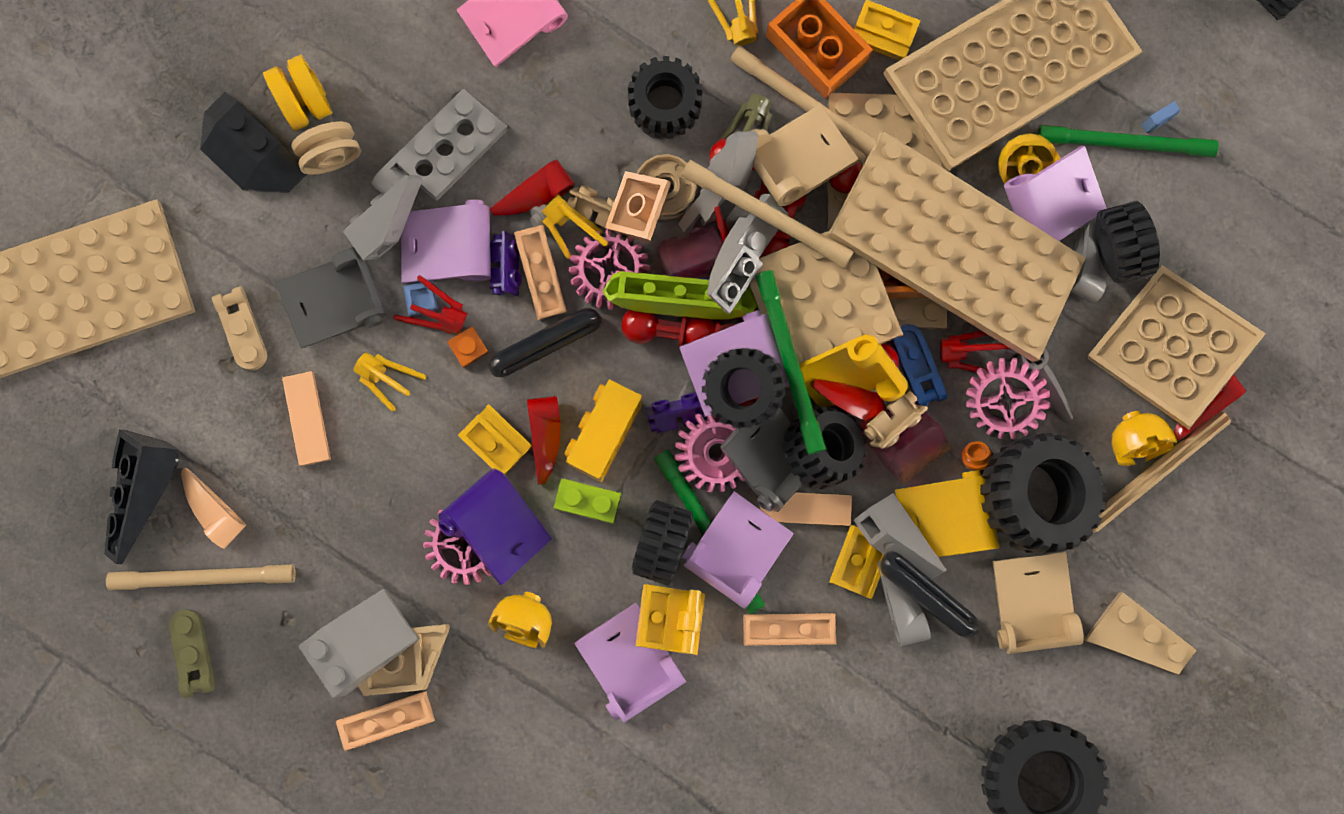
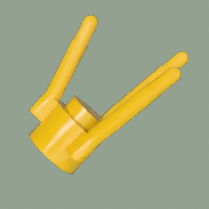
M707 0L725 30L728 41L733 40L735 46H743L757 40L756 34L759 31L756 24L755 0H749L750 20L744 14L742 1L735 0L738 17L731 21V27L715 0Z
M559 194L541 211L546 216L542 222L549 228L567 259L571 258V254L554 225L556 223L561 227L571 219L600 244L608 246V242L600 236L603 234V231L572 208Z
M365 352L357 360L353 371L361 376L359 381L366 385L392 412L395 411V406L373 382L377 383L381 379L405 396H409L410 391L384 374L386 371L384 366L422 380L426 379V375L387 360L380 354L374 357L370 353Z

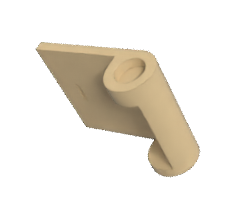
M821 104L770 135L763 129L751 130L756 131L759 135L753 167L779 206L793 203L859 162V159Z
M1065 551L992 561L1001 630L997 631L1000 649H1005L1007 654L1083 644V628L1079 616L1074 613L1067 554Z

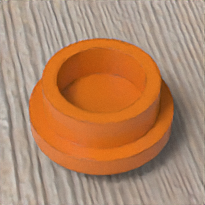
M974 441L963 449L962 462L967 468L977 471L990 466L989 460L992 457V451L985 443Z

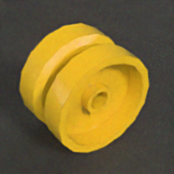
M302 54L287 60V68L293 79L291 81L279 66L263 72L275 101L294 132L309 125V117L304 108L306 105L314 118L318 120L333 114L325 97L326 92L314 70H311Z

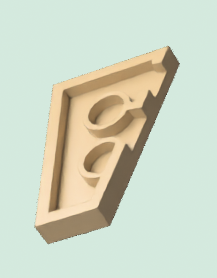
M1123 592L1117 594L1083 639L1086 642L1178 675L1197 651Z

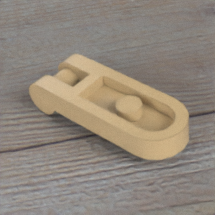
M242 286L233 288L229 294L222 295L220 293L212 296L214 307L219 314L236 363L245 370H258L265 364L267 352ZM237 303L240 311L230 314L228 306Z

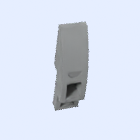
M737 131L731 134L726 139V145L710 160V165L707 169L715 173L717 177L744 191L757 151L759 136L757 132ZM702 188L700 196L693 204L686 208L685 215L678 225L684 233L704 230L710 222L717 221L714 211L715 206L720 207L723 219L725 220L736 205L716 193Z
M762 194L759 199L760 201L788 215L786 210L777 204L771 194ZM749 213L747 218H738L724 241L711 272L707 295L726 313H730L763 265L758 258L778 230V228Z

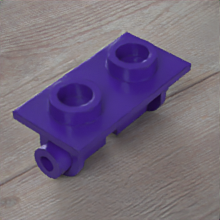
M502 231V235H493V240L490 241L491 263H500V267L491 268L489 288L492 289L493 295H504L507 292L519 296V286L521 284V274L519 271L520 253L515 235Z
M697 393L685 394L681 396L680 400L669 402V400H659L653 402L651 407L646 408L648 419H652L648 420L651 432L657 431V433L678 429L676 421L678 417H682L684 427H686L685 423L687 421L692 422L694 425L699 424L695 417L696 414H701L704 419H707Z

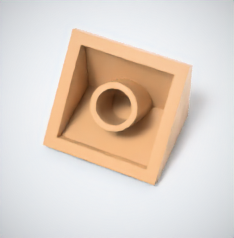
M625 171L605 228L649 244L671 182Z

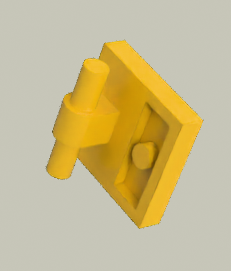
M644 584L635 646L697 655L705 593L697 590L687 591Z

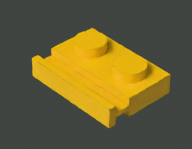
M865 0L854 30L873 51L900 61L907 56L921 20Z
M489 404L458 434L492 469H497L504 475L533 447Z
M850 525L829 583L872 599L880 579L877 562L881 561L884 554L870 545L859 527Z

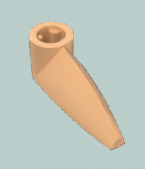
M183 468L181 478L190 508L205 529V535L217 546L225 549L246 526L245 522L188 468Z

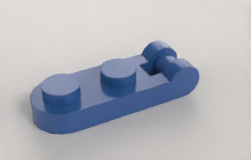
M902 325L900 328L903 336L893 339L892 344L899 357V362L910 390L917 398L915 404L928 407V403L937 400V402L946 400L947 393L923 333L915 325ZM930 381L932 389L924 392L921 383Z

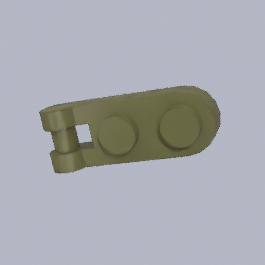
M180 610L171 617L169 622L179 678V693L182 698L192 697L195 692L215 691V680L203 619L194 610ZM199 670L200 679L192 680L191 671Z

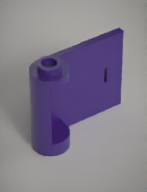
M497 469L489 470L438 515L440 521L438 525L441 531L449 537H464L499 585H503L552 540L508 478Z

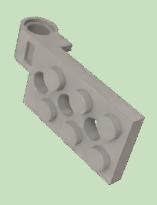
M462 89L376 174L372 181V186L381 194L386 193L393 187L391 184L396 178L404 174L420 176L417 174L416 169L422 164H428L433 168V171L428 176H421L423 180L420 188L437 202L507 132V126L466 90ZM462 124H469L474 130L470 135L464 136L457 132V128ZM442 144H448L453 148V152L447 156L438 154L436 150Z

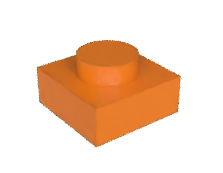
M473 326L447 341L463 368L489 354Z

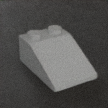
M382 589L322 627L298 647L332 698L349 694L417 642L419 638L387 591Z

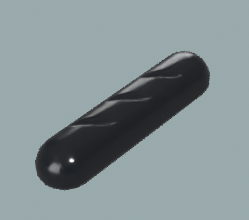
M584 308L516 342L491 357L489 362L491 374L499 378L506 377L597 330L602 323V317L596 310Z
M894 551L886 552L880 561L882 574L958 636L971 637L978 632L979 624L974 614L902 555Z

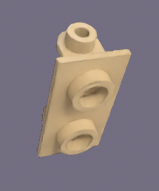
M584 185L570 190L569 193L575 195V198L570 197L567 203L588 220H591L594 211L598 212L595 223L606 227L615 198L608 197L607 200L597 196L598 192Z
M908 391L906 394L904 393L902 397L887 406L893 417L890 418L885 411H882L866 425L867 429L864 433L869 439L873 440L869 444L883 449L894 445L900 438L899 434L906 428L916 425L922 419L921 415L928 407L916 405L917 398L911 391Z

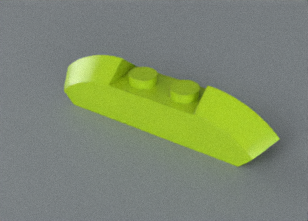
M620 271L611 276L602 291L608 301L615 305L633 311L704 319H733L747 315L758 307L751 288L747 287L730 313H726L707 295L709 280Z

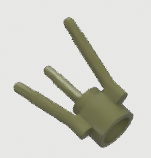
M751 94L748 102L742 103L739 112L719 140L728 138L743 116L747 121L743 132L751 131L753 124L760 125L761 122L762 129L768 132V126L772 118V114L769 112L772 105L771 101L762 95Z

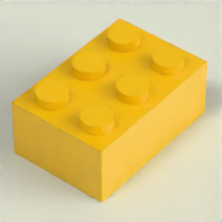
M610 379L606 386L603 384L599 385L593 397L594 404H596L591 413L585 412L579 424L580 431H582L577 440L571 439L564 453L566 458H568L566 463L569 467L600 483L603 482L643 404L642 395Z

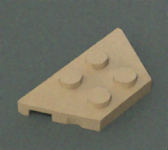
M449 624L412 628L419 640L360 684L358 687L363 696L427 689L449 632Z

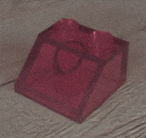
M705 226L691 230L687 237L678 239L677 236L663 240L661 246L657 247V255L665 276L695 278L712 271L723 243L714 227L706 229Z
M888 409V416L891 418L893 417V415ZM926 412L921 415L922 419L916 425L906 428L900 433L899 440L888 448L883 449L871 446L869 443L873 440L866 436L865 430L862 428L861 434L863 437H866L869 446L884 466L902 484L951 449L941 425Z

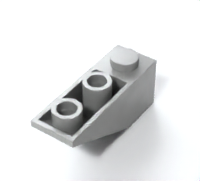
M406 174L399 176L392 182L391 185L393 187L386 193L376 196L370 202L372 206L365 212H360L351 218V224L343 233L362 260H378L399 241L423 179L421 176Z
M894 493L869 507L854 519V522L870 545L881 553L885 554L889 551L899 553L931 580L946 571V568Z

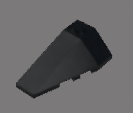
M119 429L112 459V469H118L117 482L115 487H110L109 497H112L114 513L109 514L107 518L105 555L115 564H123L172 479L173 470L177 467L179 461L178 449L167 441Z

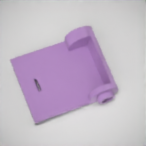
M1085 146L1078 147L1036 175L1023 174L1010 179L1004 184L1013 212L1058 241L1094 219L1100 210L1107 209Z
M468 200L465 202V205L410 211L401 234L402 283L419 282L417 280L419 275L428 281L460 278L466 281H485L491 279L490 207L483 205L481 200Z
M760 310L742 316L744 320L742 323L679 347L705 417L711 415L710 411L712 409L710 406H705L703 401L707 399L706 393H702L701 387L705 386L706 380H703L704 373L709 371L708 365L711 361H716L718 355L731 349H758L764 354H769L774 358L775 364L778 363L782 368L780 373L782 376H785L786 380L783 383V388L789 386L768 314L761 315ZM739 369L730 377L728 391L733 401L740 404L759 397L761 386L758 377L751 370Z
M733 491L697 545L691 542L682 555V558L686 560L683 566L745 609L760 589L762 580L794 533Z
M637 603L632 604L574 642L607 694L610 702L606 704V708L615 721L620 718L623 723L686 683L685 678L668 651L635 646L640 607Z

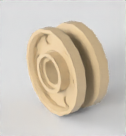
M340 121L321 124L308 129L293 140L291 146L296 156L301 157L298 164L304 174L317 175L332 172L350 164L360 156V146L357 141L352 140L355 133L350 123Z
M670 154L656 155L646 160L637 171V174L668 180L674 187L672 192L666 196L658 218L660 221L676 220L685 215L686 208L694 203L697 194V185L681 176L687 162L680 157Z

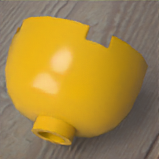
M1031 133L1019 135L1010 140L1001 150L998 159L999 174L1004 184L1010 179L1023 174L1036 175L1058 161L1060 156L1053 144L1041 135Z
M1132 411L1122 417L1123 421L1114 429L1111 441L1114 456L1118 465L1121 466L1136 465L1133 460L1134 458L1146 457V462L1157 458L1174 447L1173 442L1177 443L1171 427L1163 418L1152 413L1141 414L1140 411Z
M524 592L523 595L514 594L503 598L493 610L488 626L495 633H497L498 628L505 631L504 638L531 648H536L538 643H540L541 647L545 648L550 635L552 619L546 606L540 603L541 598L538 595Z

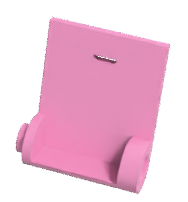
M468 0L457 9V12L495 67L500 65L541 31L544 33L552 32L563 25L568 18L567 13L558 0Z

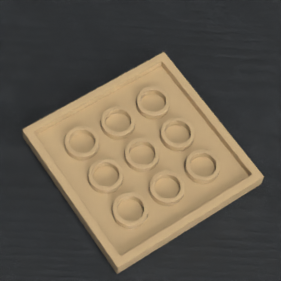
M830 230L822 233L821 235L826 238H830L827 236ZM799 242L759 258L763 265L757 274L768 270H773L781 296L780 301L799 364L861 335H873L880 344L903 336L877 266L853 252L844 268L824 257L812 247ZM754 277L750 286L761 315L768 314L761 298L756 277Z
M1162 265L1089 353L1087 359L1189 430L1261 342L1266 333Z

